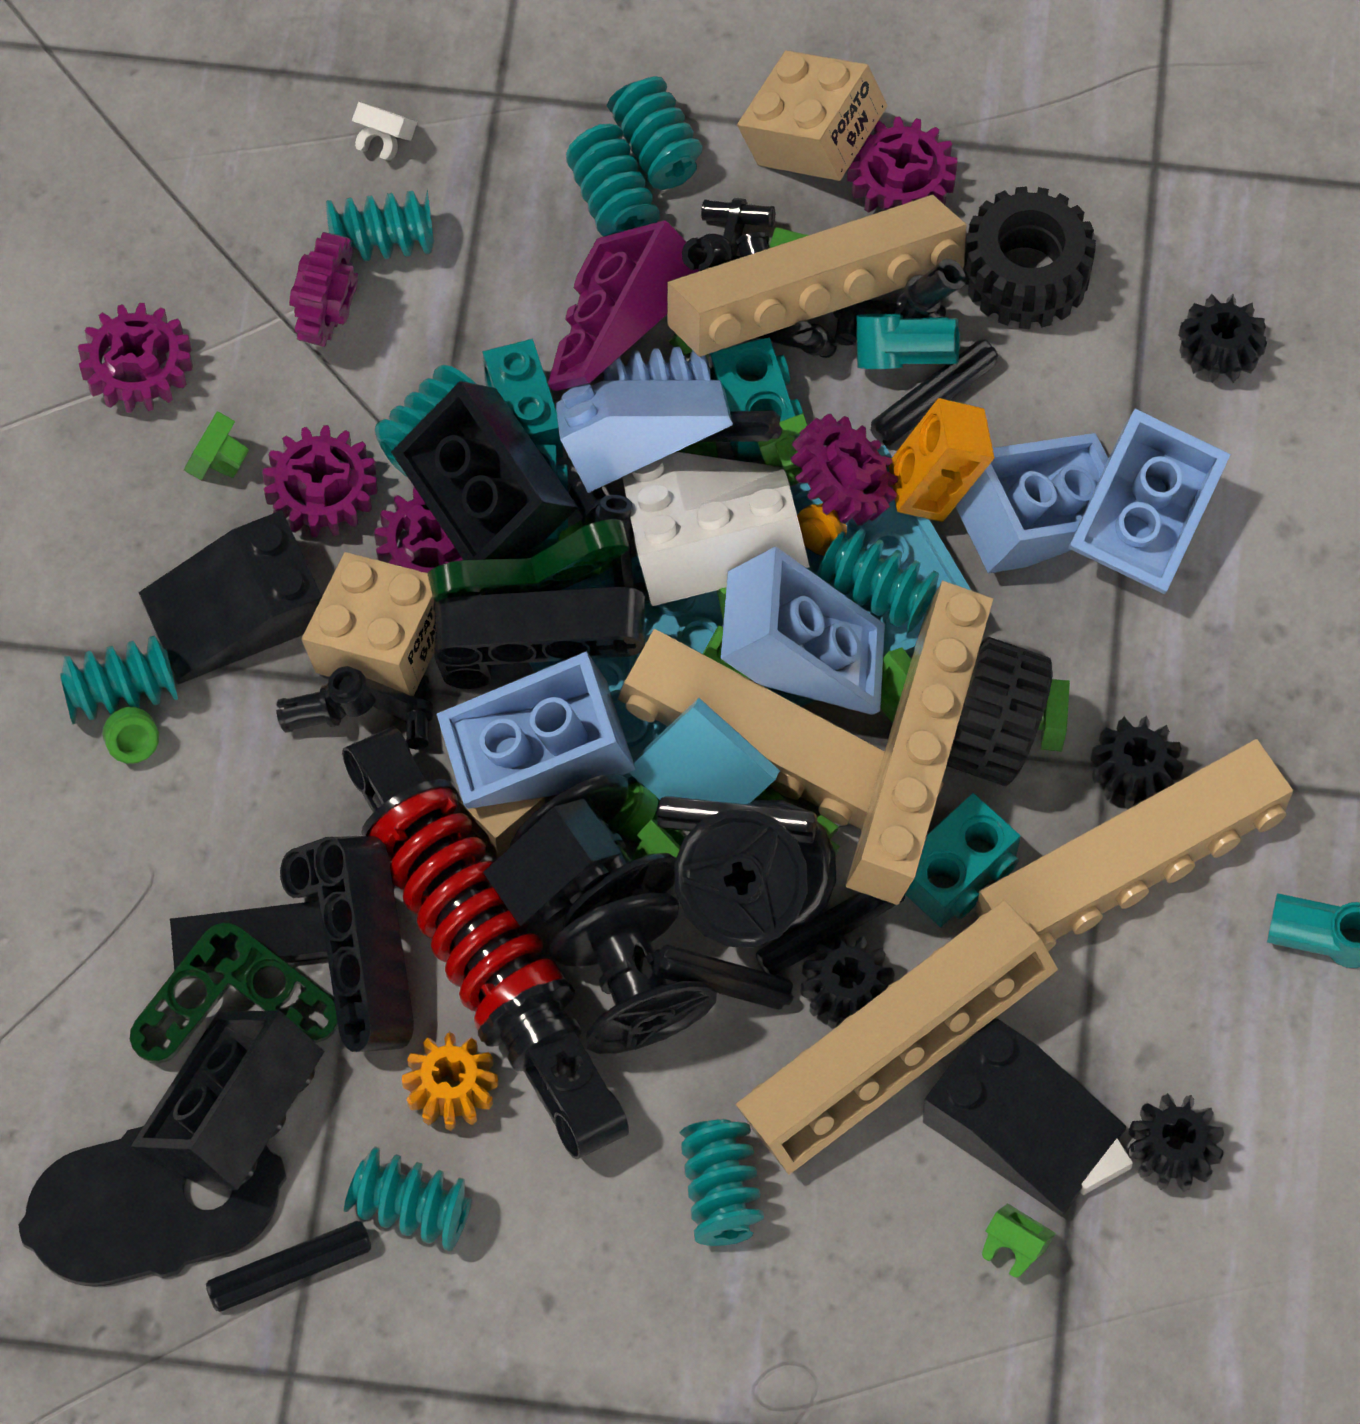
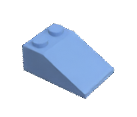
M720 380L601 381L592 386L590 384L575 386L563 394L561 401L556 402L560 440L588 493L733 425L725 389Z
M1134 409L1124 425L1069 545V549L1165 595L1231 454L1142 411Z
M1096 433L993 448L994 460L956 505V509L987 573L1029 567L1071 551L1069 545L1109 459Z
M776 546L728 571L721 659L762 686L870 715L880 711L885 624Z
M587 651L437 713L461 798L467 809L558 795L580 782L600 775L620 774L622 776L636 770L607 681Z

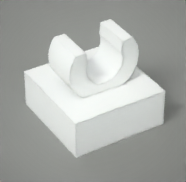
M358 102L352 121L367 127L362 129L357 135L355 141L356 149L367 152L371 140L376 136H380L384 143L380 158L391 161L398 150L396 137L411 141L417 121L370 104Z

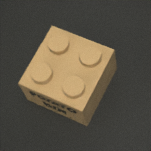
M785 50L737 123V126L757 165L840 181L888 105L868 64Z
M344 552L301 639L315 673L330 677L338 668L349 666L360 670L368 679L414 696L434 654L435 604L437 602L433 600L427 576L428 573Z

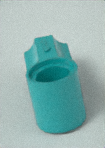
M901 314L857 315V368L895 369L902 368L903 364H957L959 362L960 329L958 318L903 319Z
M1277 893L1267 943L1327 955L1338 965L1346 968H1359L1360 943L1347 940L1341 931L1347 928L1360 930V902H1351L1340 907Z

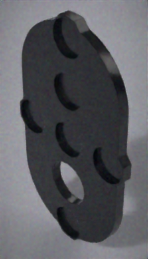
M143 1126L127 1130L121 1139L82 1148L64 1155L41 1174L29 1195L25 1216L18 1224L21 1241L25 1248L35 1252L38 1259L49 1271L59 1278L77 1285L105 1286L150 1274L160 1278L177 1275L185 1265L223 1256L245 1247L264 1231L276 1210L280 1188L287 1179L281 1156L271 1152L266 1145L257 1158V1167L250 1179L242 1184L238 1190H232L230 1198L222 1206L215 1209L202 1210L194 1207L186 1200L184 1185L187 1178L138 1154L131 1148L132 1143Z

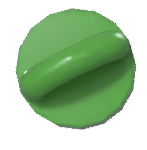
M124 707L115 711L106 720L103 727V740L109 754L117 761L126 764L139 763L148 759L155 752L159 743V732L152 716L145 710L137 707Z
M639 782L628 784V798L620 812L608 823L609 828L626 839L640 844L642 840L637 834L651 819L657 820L656 811L660 800Z

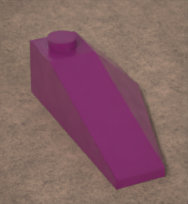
M666 220L596 239L574 283L573 288L580 296L578 303L567 310L565 320L571 325V330L558 344L548 385L554 391L589 384L668 314V282L699 272V269L691 270L684 264L681 252L686 241Z

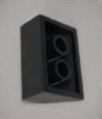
M459 381L391 451L463 560L509 559L543 543L578 508L498 390L493 387Z
M280 1010L218 1011L132 1143L131 1148L138 1154L205 1188L238 1190L255 1172L257 1158L269 1139L274 1137L284 1126L286 1112L298 1093L303 1091L313 1080L315 1075L314 1068L325 1051Z

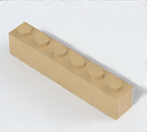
M930 195L669 281L668 326L701 357L795 325L799 321H807L904 288L913 276L925 275L944 259H952L963 268L967 224L934 195Z
M942 580L927 607L845 887L898 905L913 882L994 598Z
M654 628L627 676L618 700L626 704V709L632 715L647 722L657 720L669 726L690 705L700 698L780 770L776 780L770 784L775 791L794 800L801 797L818 806L820 814L839 825H847L849 823L862 830L885 751ZM943 782L941 783L939 793L944 785Z
M1255 739L982 889L979 892L976 913L980 917L988 913L1003 900H1006L1042 939L1049 952L1056 945V939L1072 930L1076 935L1090 930L1102 920L1103 913L1115 906L1120 905L1122 909H1126L1135 905L1149 893V887L1164 879L1168 883L1176 882L1193 870L1195 867L1194 862L1209 854H1212L1214 858L1220 857L1235 848L1241 841L1240 837L1256 828L1259 832H1265L1279 824L1287 815L1286 809L1293 789L1258 739Z
M1003 900L988 913L980 916L972 925L943 947L935 950L930 957L901 979L889 985L884 992L859 1011L847 1017L830 1033L810 1048L802 1051L793 1061L764 1083L756 1086L751 1093L737 1102L736 1106L755 1134L787 1174L790 1175L1058 971V968L1042 939L1006 900Z

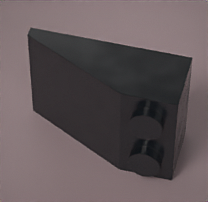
M282 510L232 529L139 592L140 599L159 642L167 650L170 666L178 685L302 636L322 598Z
M998 1018L993 1019L972 1035L924 1099L923 1123L1061 1217L1064 1216L1082 1191L1083 1181L1116 1139L1119 1140L1126 1131V1126L1037 1044Z

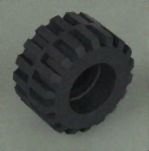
M1027 186L1016 187L1014 195H1009L1004 190L995 194L994 204L986 200L979 207L978 216L973 215L966 237L963 267L966 278L963 279V282H965L964 285H969L968 295L972 302L981 301L980 311L988 317L993 313L999 315L998 323L1008 326L1010 320L1020 322L1019 328L1030 329L1031 322H1039L1041 328L1052 325L1054 316L1058 317L1061 321L1071 314L1072 306L1078 308L1084 299L1085 291L1088 290L1096 250V240L1092 239L1094 229L1090 221L1083 222L1085 212L1078 205L1070 208L1068 206L1069 198L1061 193L1054 198L1048 195L1049 189L1038 187L1037 193L1028 192ZM1016 248H1032L1043 252L1053 262L1044 267L1027 268L1013 263L1004 253Z
M988 636L981 642L947 767L1005 787L1016 778L1030 752L1047 704L1053 677L1051 658Z

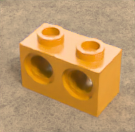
M941 398L935 401L891 458L893 463L888 466L889 472L898 478V482L892 486L893 490L897 493L895 498L897 512L944 522L995 458L984 408Z

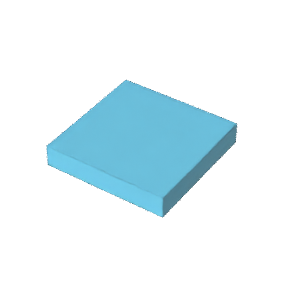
M698 698L633 759L636 770L629 773L659 800L665 796L748 804L776 780L780 770L706 703Z

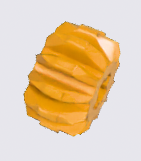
M449 1031L444 1038L445 1046L438 1047L435 1041L427 1037L423 1042L426 1056L410 1053L407 1062L412 1071L402 1075V1086L411 1092L407 1097L409 1109H423L422 1118L424 1123L429 1126L441 1115L444 1116L445 1128L452 1131L456 1125L455 1117L462 1115L467 1123L474 1125L477 1122V1114L474 1107L490 1110L493 1105V1098L488 1091L498 1087V1075L489 1071L493 1066V1057L489 1052L476 1054L478 1045L473 1037L466 1040L461 1047L456 1046L455 1034ZM449 1075L453 1081H459L460 1084L451 1087L448 1082H441V1078Z

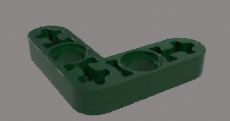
M603 520L578 529L532 558L454 561L431 569L427 576L435 602L458 596L558 591L629 550V544L621 520Z
M219 923L213 925L202 935L135 1020L130 1029V1042L132 1049L137 1055L149 1063L160 1064L171 1060L181 1050L230 986L263 1011H277L278 1008L291 999L297 984L303 986L306 991L298 995L299 1000L311 1008L316 1007L319 1003L324 1004L326 1008L323 1015L328 1021L327 1025L323 1029L315 1025L308 1031L302 1029L301 1026L305 1019L291 1005L286 1017L315 1043L327 1040L335 1033L338 1027L335 1003L329 995L242 928L232 923ZM233 935L238 938L235 948L240 955L235 961L226 957L218 964L214 970L216 973L223 975L224 978L218 985H215L214 981L205 971L193 967V964L198 958H202L208 966L217 953L212 945L213 941L217 937L226 941ZM267 967L280 970L286 979L283 992L271 999L259 996L254 989V979L257 973ZM187 978L200 979L207 988V997L204 1003L193 1009H186L180 1006L175 998V990L178 984ZM166 1001L177 1015L188 1019L189 1022L181 1029L173 1021L165 1033L166 1038L170 1041L169 1046L164 1050L155 1046L148 1052L143 1048L147 1043V1039L142 1032L148 1025L157 1029L168 1016L158 1011V1009Z

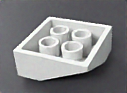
M674 452L622 477L626 498L631 500L633 505L630 518L637 553L652 606L727 587L728 571L775 546L805 568L810 567L784 467Z

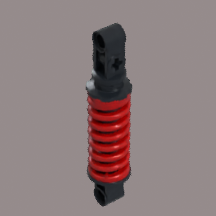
M394 726L344 747L342 756L348 775L373 811L372 815L364 823L361 834L362 836H375L385 844L389 856L393 885L404 890L403 900L405 906L411 912L418 914L417 924L420 932L426 937L432 938V952L436 958L446 963L445 972L448 980L455 986L460 987L459 996L463 1006L476 1012L474 1022L481 1042H484L489 1047L505 1045L509 1052L507 1058L515 1071H524L539 1100L555 1124L564 1147L574 1159H580L629 1134V1126L623 1108L615 1095L607 1088L591 1057L578 1039L582 1029L577 1020L569 1017L564 1010L573 999L575 990L564 978L555 961L548 958L535 961L543 950L541 937L535 934L521 935L528 927V924L520 926L484 875L483 872L493 862H480L486 854V844L483 840L477 837L466 838L472 830L470 817L463 813L453 814L458 804V793L453 783L445 779L426 781L412 757L405 738ZM412 866L415 872H408L409 868ZM426 890L429 896H423V892Z

